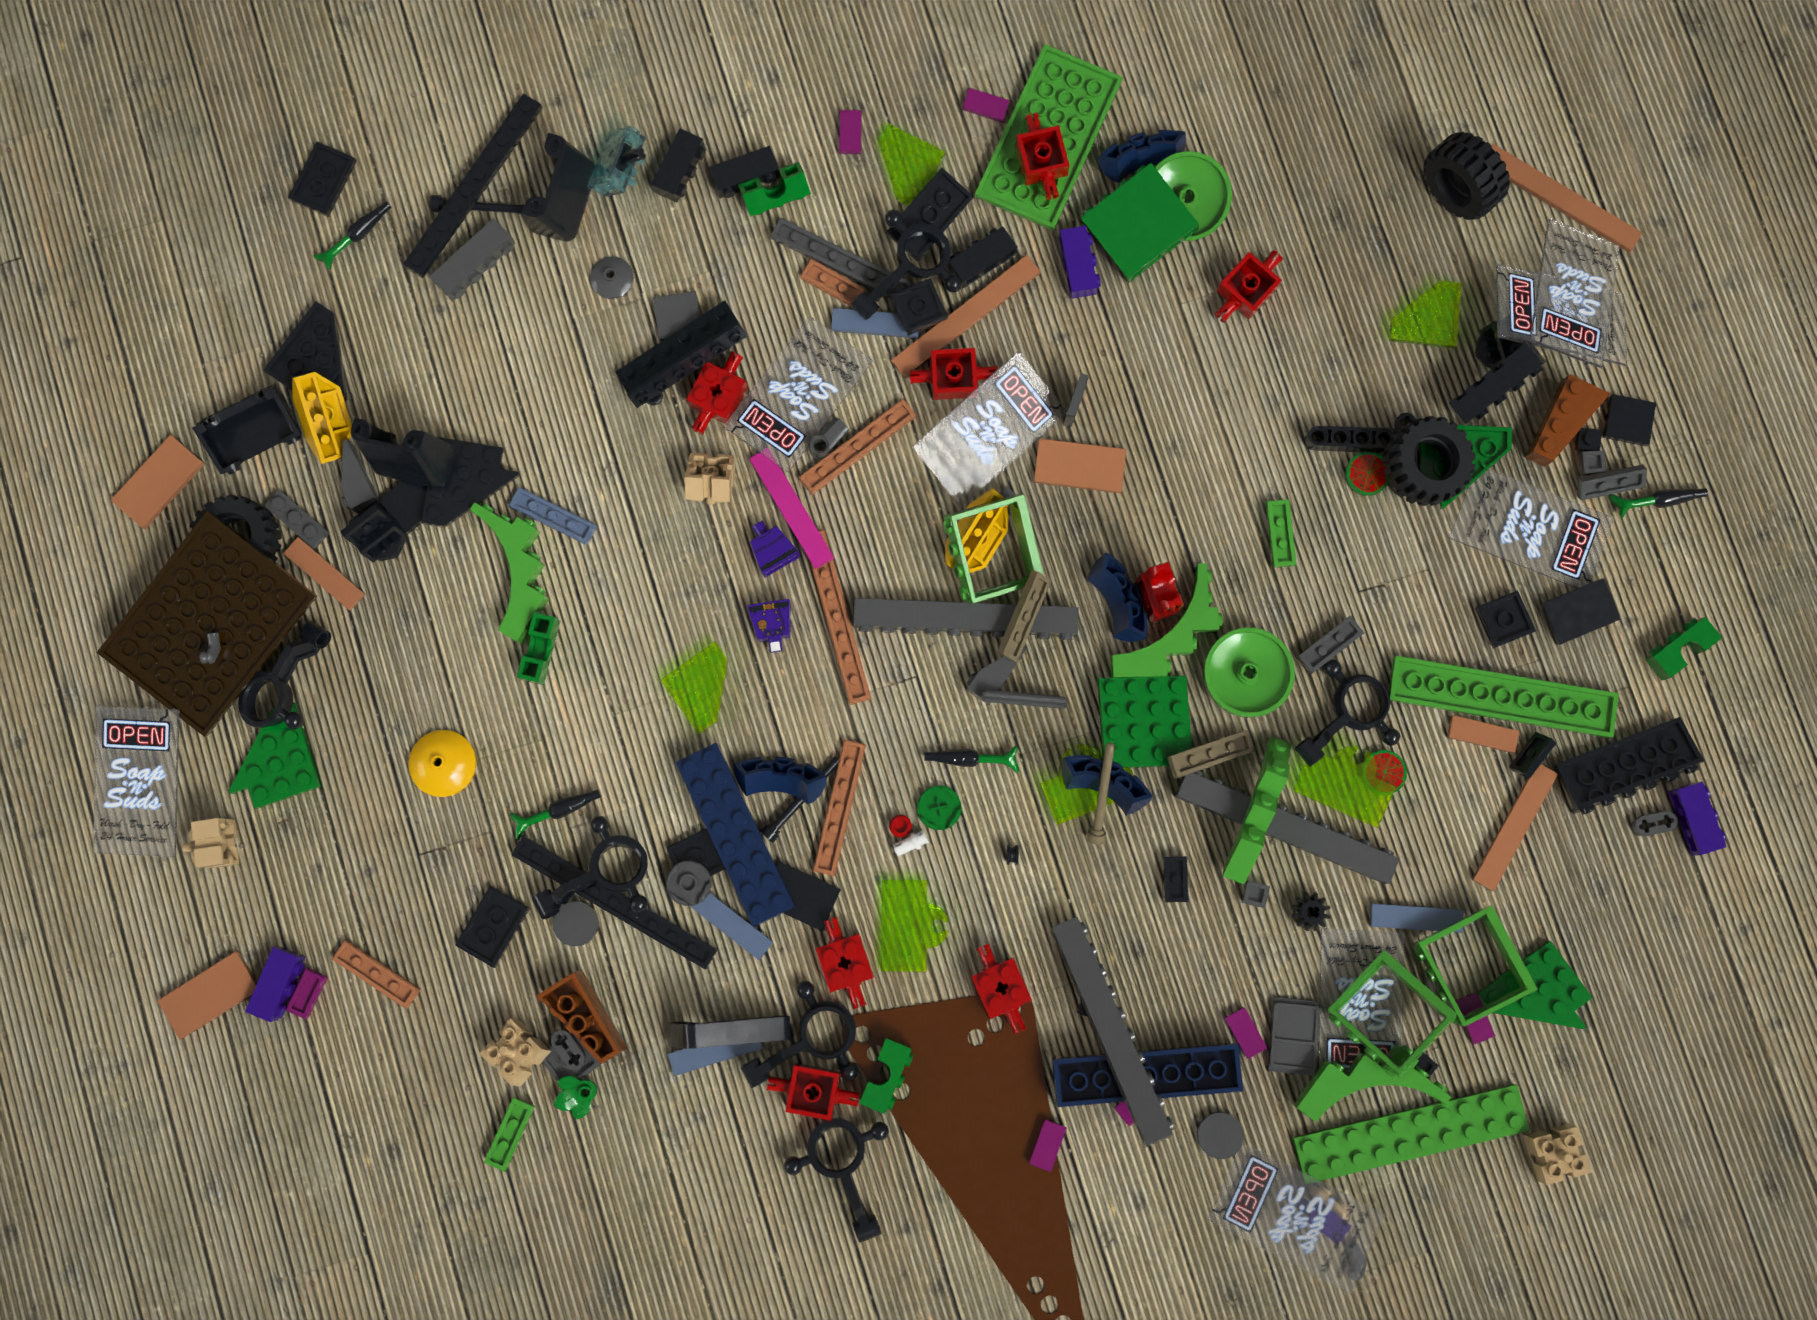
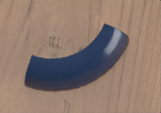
M1159 130V134L1145 135V132L1129 136L1128 141L1119 145L1114 143L1098 157L1100 169L1109 179L1120 183L1126 176L1143 165L1147 166L1150 163L1153 166L1158 165L1165 158L1184 152L1186 132Z
M1106 552L1093 565L1088 574L1087 581L1092 583L1102 593L1110 607L1114 624L1113 637L1127 642L1143 640L1146 638L1148 625L1147 612L1143 611L1141 603L1143 596L1136 582L1132 583L1125 573L1127 569Z
M1091 755L1064 757L1061 764V773L1066 789L1086 788L1099 792L1103 760L1091 758ZM1112 761L1107 796L1127 816L1146 806L1153 796L1136 775L1132 776L1122 769V765Z
M776 756L775 760H762L761 757H756L734 763L738 784L746 796L760 792H783L796 796L809 805L822 794L826 787L827 776L808 763L805 766L795 763L792 758Z

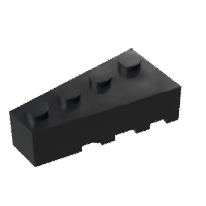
M1528 341L1504 359L1500 365L1486 373L1481 380L1464 390L1462 395L1450 401L1449 404L1465 424L1475 417L1480 420L1489 413L1487 409L1493 403L1498 406L1507 399L1505 395L1511 389L1516 392L1526 384L1523 381L1529 375L1535 377L1543 371L1542 365L1547 361L1534 345Z

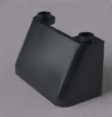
M548 133L544 147L546 153L554 158L556 164L546 197H530L524 205L522 215L532 233L568 242L572 241L578 233L595 180L596 168L589 158L563 137Z
M277 383L200 420L192 427L221 475L226 472L229 475L241 469L239 465L244 461L280 443L287 442L288 445L300 440L299 435L302 434Z
M354 418L351 427L352 438L376 474L433 488H441L446 484L457 447L429 433L418 430L410 431L405 436L403 445H397L393 440L396 438L395 434L379 429L368 421Z

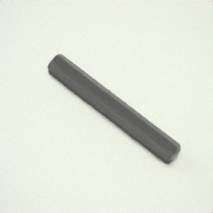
M986 689L982 691L981 696L983 702L1059 709H1065L1067 706V698L1063 696Z

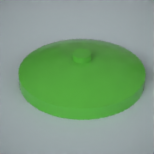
M1186 151L1165 158L1155 167L1199 223V230L1184 241L1204 238L1223 223L1230 210L1232 188L1227 173L1216 160L1203 153Z
M1247 627L1230 631L1213 644L1205 659L1203 675L1207 691L1219 707L1235 716L1253 718L1266 715L1285 702L1293 688L1295 667L1288 648L1279 638L1268 631Z

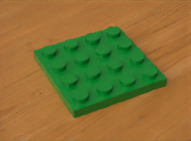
M1186 676L1099 678L1097 680L1103 758L1105 746L1111 742L1115 746L1113 761L1122 765V768L1170 767L1167 757L1192 749Z

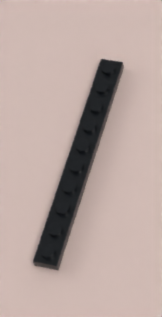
M525 94L521 96L403 263L404 268L424 278L543 109L542 104Z
M522 836L511 854L561 885L587 873L526 836ZM596 883L576 893L707 970L718 951L715 947L648 908L641 913L634 912L630 907L631 898L621 892L610 891Z

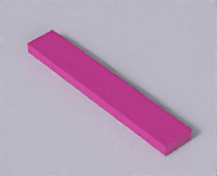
M769 448L749 458L815 570L833 560V554Z

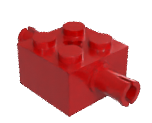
M1033 113V118L1031 114L1025 116L1029 132L1016 135L1015 143L1025 186L1041 182L1046 200H1051V196H1053V199H1056L1060 195L1055 179L1068 176L1070 167L1059 125L1042 129L1039 114Z
M1272 250L1263 262L1248 252L1222 280L1216 292L1226 302L1214 313L1217 319L1225 313L1220 319L1222 323H1225L1238 310L1249 320L1278 289L1282 279L1272 270L1283 258L1280 254L1275 258V255L1278 253L1277 251Z
M975 348L931 350V367L929 369L910 370V384L930 383L933 387V400L977 398V382L979 380H998V365L978 367L976 365ZM951 372H956L957 376L952 377Z
M731 351L723 368H719L709 362L704 365L686 399L689 407L700 412L691 427L696 433L699 431V434L704 435V431L711 418L726 425H729L748 389L746 380L735 375L740 362L743 360L740 354L737 353L735 355L736 352ZM721 391V395L716 394V396H714V392Z
M838 917L831 919L834 928H832L830 920L824 921L830 941L828 945L816 948V952L830 993L844 988L848 992L852 1009L859 1008L856 998H858L861 1007L867 1005L860 985L862 984L861 982L874 978V974L860 933L848 938L846 936L843 937ZM845 956L846 960H851V963L848 965L849 969H845L844 966L840 967L841 957Z
M988 943L984 945L987 955H985L982 946L976 949L984 968L982 972L971 976V979L989 1019L1001 1014L1003 1016L1006 1015L1013 1034L1019 1032L1016 1022L1021 1031L1027 1029L1018 1010L1020 1009L1019 1006L1032 1001V998L1014 958L1002 963L997 962ZM998 982H1001L1002 985H1007V989H1005L1006 994L996 993L995 989L998 987Z
M798 1063L794 1064L792 1078L789 1080L769 1075L766 1089L767 1091L787 1094L788 1099L785 1112L830 1121L833 1116L834 1105L840 1103L857 1107L859 1100L855 1099H859L860 1092L840 1089L838 1086L840 1071ZM812 1086H815L816 1090L819 1091L815 1097H811V1093L807 1091Z

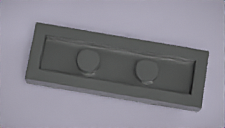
M1642 464L1579 477L1577 497L1580 500H1586L1644 488L1647 468Z
M279 489L264 505L314 549L330 533Z
M1350 615L1297 656V658L1307 671L1312 674L1363 635L1364 632Z

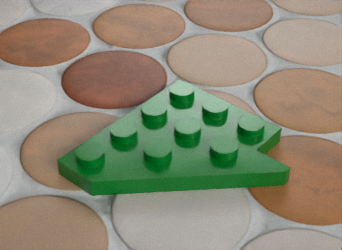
M1458 425V430L1463 429L1467 433L1465 437L1468 441L1471 440L1473 444L1471 451L1475 452L1476 459L1472 461V464L1476 465L1475 472L1470 474L1472 480L1468 485H1465V489L1461 493L1512 449V427ZM1420 443L1419 471L1429 479L1440 480L1444 470L1440 453L1433 446ZM1461 493L1455 495L1454 497L1444 502H1441L1440 509L1443 510L1444 508H1446Z
M293 702L290 712H298L296 703ZM276 708L271 709L267 718L273 714ZM283 721L276 726L261 728L229 789V794H235L248 789L254 809H259L322 787L303 725L298 729L292 730Z
M1547 941L1522 959L1538 990L1493 1013L1585 1029L1586 1026L1575 1011L1593 997L1551 941ZM1508 969L1479 990L1477 994L1483 1005H1486L1519 988V985L1511 970Z

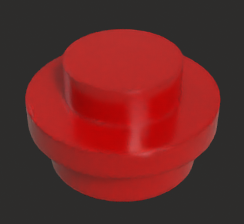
M897 815L891 819L889 829L894 836L905 837L910 833L912 824L908 817Z

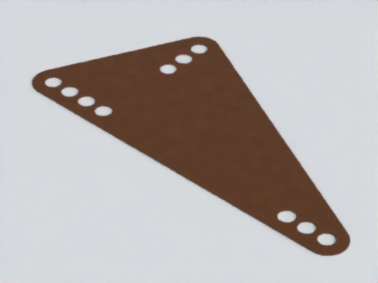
M979 995L854 1015L856 1028L859 1026L867 1027L871 1032V1037L866 1043H859L854 1040L848 1051L868 1080L876 1083L885 1082L880 1075V1070L886 1065L881 1061L872 1062L867 1056L869 1047L872 1045L882 1047L886 1036L912 1047L910 1053H913L914 1056L909 1067L904 1066L902 1075H905L903 1083L909 1086L910 1096L905 1100H898L896 1098L890 1112L1033 1319L1056 1320L1059 1316L1064 1315L1069 1317L1070 1320H1084L1058 1156L1055 1159L1051 1172L1029 1164L1044 1119L1052 1121L1032 1001L1021 1005V1017L1027 1029L1021 1031L1016 1022L1019 1032L1013 1034L1008 1019L1003 1014L999 1015L1003 1020V1028L1000 1032L992 1033L987 1029L986 1023L989 1017ZM846 1023L842 1030L843 1043L847 1038ZM979 1029L984 1033L985 1040L982 1045L973 1046L969 1043L968 1034L970 1031ZM1034 1276L1042 1278L1045 1284L1043 1291L1038 1294L1031 1293L1027 1287L1029 1279ZM1053 1296L1057 1299L1058 1308L1054 1313H1046L1042 1310L1041 1302L1044 1297Z

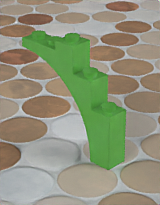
M474 502L470 510L485 521L496 533L504 547L510 566V600L506 615L498 631L522 644L528 635L533 612L541 614L549 601V598L544 595L546 593L545 590L536 585L533 586L545 566L540 562V556L529 551L540 532L535 528L537 524L526 517L524 520L516 517L513 522L512 519L503 514L500 517L493 513L494 509L485 503L480 506Z
M1207 563L1196 565L1194 586L1189 604L1175 627L1162 639L1148 647L1131 653L1112 655L1110 658L1111 678L1167 677V672H1171V660L1167 659V656L1191 655L1193 649L1197 648L1196 636H1193V633H1216L1219 630V627L1222 626L1223 618L1222 613H1218V607H1209V605H1212V592L1208 591V583H1211V570L1207 569Z
M1270 736L1267 741L1253 795L1238 835L1225 861L1223 877L1245 884L1264 846L1266 831L1276 813L1278 797L1288 780L1291 744L1282 739Z
M1394 1045L1386 1056L1397 1066H1400L1413 1050L1405 1045L1402 1047ZM1359 1053L1345 1073H1343L1345 1068L1337 1062L1333 1061L1331 1064L1324 1061L1293 1106L1311 1120L1317 1122L1328 1108L1343 1097L1358 1090L1374 1086L1397 1085L1414 1088L1443 1104H1447L1451 1096L1446 1093L1448 1089L1438 1081L1432 1083L1427 1079L1428 1074L1418 1066L1414 1069L1419 1062L1418 1059L1398 1078L1396 1075L1390 1076L1382 1068L1384 1065L1382 1062L1378 1065L1379 1059L1373 1060L1368 1055Z

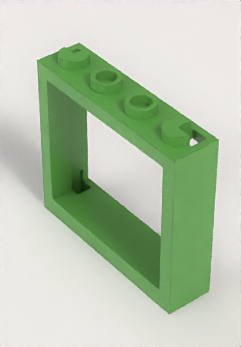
M1015 494L943 516V529L949 538L948 549L954 558V573L959 578L961 586L959 587V593L964 602L973 604L1025 587L1031 571H1037L1044 575L1025 495ZM1010 505L1027 576L974 592L957 520Z
M1486 906L1414 942L1416 947L1414 949L1415 955L1427 967L1425 973L1431 982H1435L1438 988L1436 991L1438 997L1457 1013V1017L1452 1023L1457 1024L1459 1027H1465L1538 990L1493 906ZM1482 918L1515 977L1519 988L1463 1016L1426 945Z
M1385 950L1328 1009V1014L1331 1015L1329 1020L1338 1028L1343 1026L1348 1031L1346 1035L1355 1044L1360 1042L1366 1047L1364 1052L1373 1060L1378 1058L1384 1064L1382 1068L1390 1076L1396 1075L1398 1078L1413 1065L1457 1017L1456 1012ZM1382 966L1386 967L1443 1018L1440 1024L1400 1066H1397L1339 1013Z

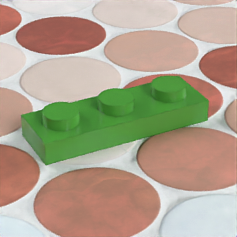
M1289 499L1267 501L1265 504L1273 568L1296 566Z
M517 1097L512 1098L484 1163L503 1172L507 1171L535 1105Z

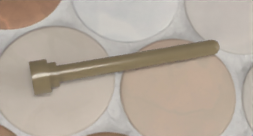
M1111 742L1105 746L1094 825L1088 830L1087 841L1096 845L1105 843L1106 837L1103 820L1115 748Z

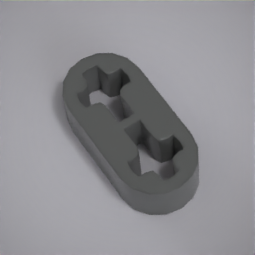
M1670 811L1657 812L1636 817L1632 821L1631 829L1637 836H1651L1674 830L1677 827L1678 820L1676 815ZM1664 817L1666 819L1669 818L1670 823H1667V825H1658L1657 821L1663 820ZM1642 822L1651 823L1652 827H1647L1644 831V829L1639 828V825Z
M566 1029L556 1031L551 1037V1044L564 1064L572 1070L583 1067L587 1056L575 1037ZM559 1034L560 1036H567L568 1039L565 1040V1043L569 1047L568 1049L564 1044L558 1045ZM570 1050L574 1055L579 1054L581 1056V1058H579L578 1060L580 1063L579 1065L577 1063L572 1064L570 1062V1060L572 1059V1055L569 1052Z

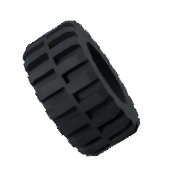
M1457 132L1449 135L1426 156L1423 166V175L1426 177L1425 183L1431 189L1430 193L1432 196L1437 198V202L1443 205L1445 210L1453 212L1455 216L1463 217L1466 220L1484 217L1506 197L1510 187L1509 171H1506L1505 162L1500 158L1501 155L1492 149V145L1484 142L1483 138L1474 136L1473 133Z
M1427 416L1424 419L1414 420L1398 430L1390 438V443L1386 445L1384 450L1385 453H1388L1383 457V464L1387 466L1384 469V474L1389 476L1391 481L1388 484L1391 488L1395 487L1397 489L1396 494L1399 497L1406 496L1407 502L1412 504L1417 502L1419 506H1426L1428 504L1432 506L1461 493L1465 489V485L1470 483L1472 480L1470 474L1475 472L1476 467L1475 464H1472V461L1476 459L1475 452L1471 451V447H1473L1471 440L1468 441L1465 437L1467 433L1463 429L1458 430L1456 423L1453 421L1447 423V419L1443 417L1436 419L1434 416ZM1418 443L1429 444L1440 453L1444 464L1440 480L1427 478L1417 468L1414 453Z
M227 495V499L222 496L214 499V503L210 501L203 505L205 509L203 511L198 510L195 513V516H197L195 522H190L189 527L193 529L206 511H211L227 525L235 521L244 520L249 523L251 528L250 543L274 562L278 559L275 556L276 551H281L282 545L278 543V540L282 539V535L277 530L279 528L277 520L272 518L273 515L267 509L247 497H237L236 495Z

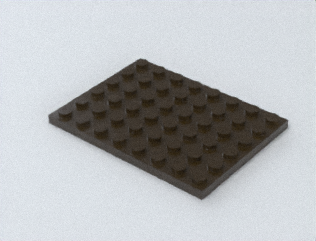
M206 511L96 653L202 736L206 737L317 598V595L211 511ZM219 632L221 651L212 664H202L199 654L208 650L207 633Z

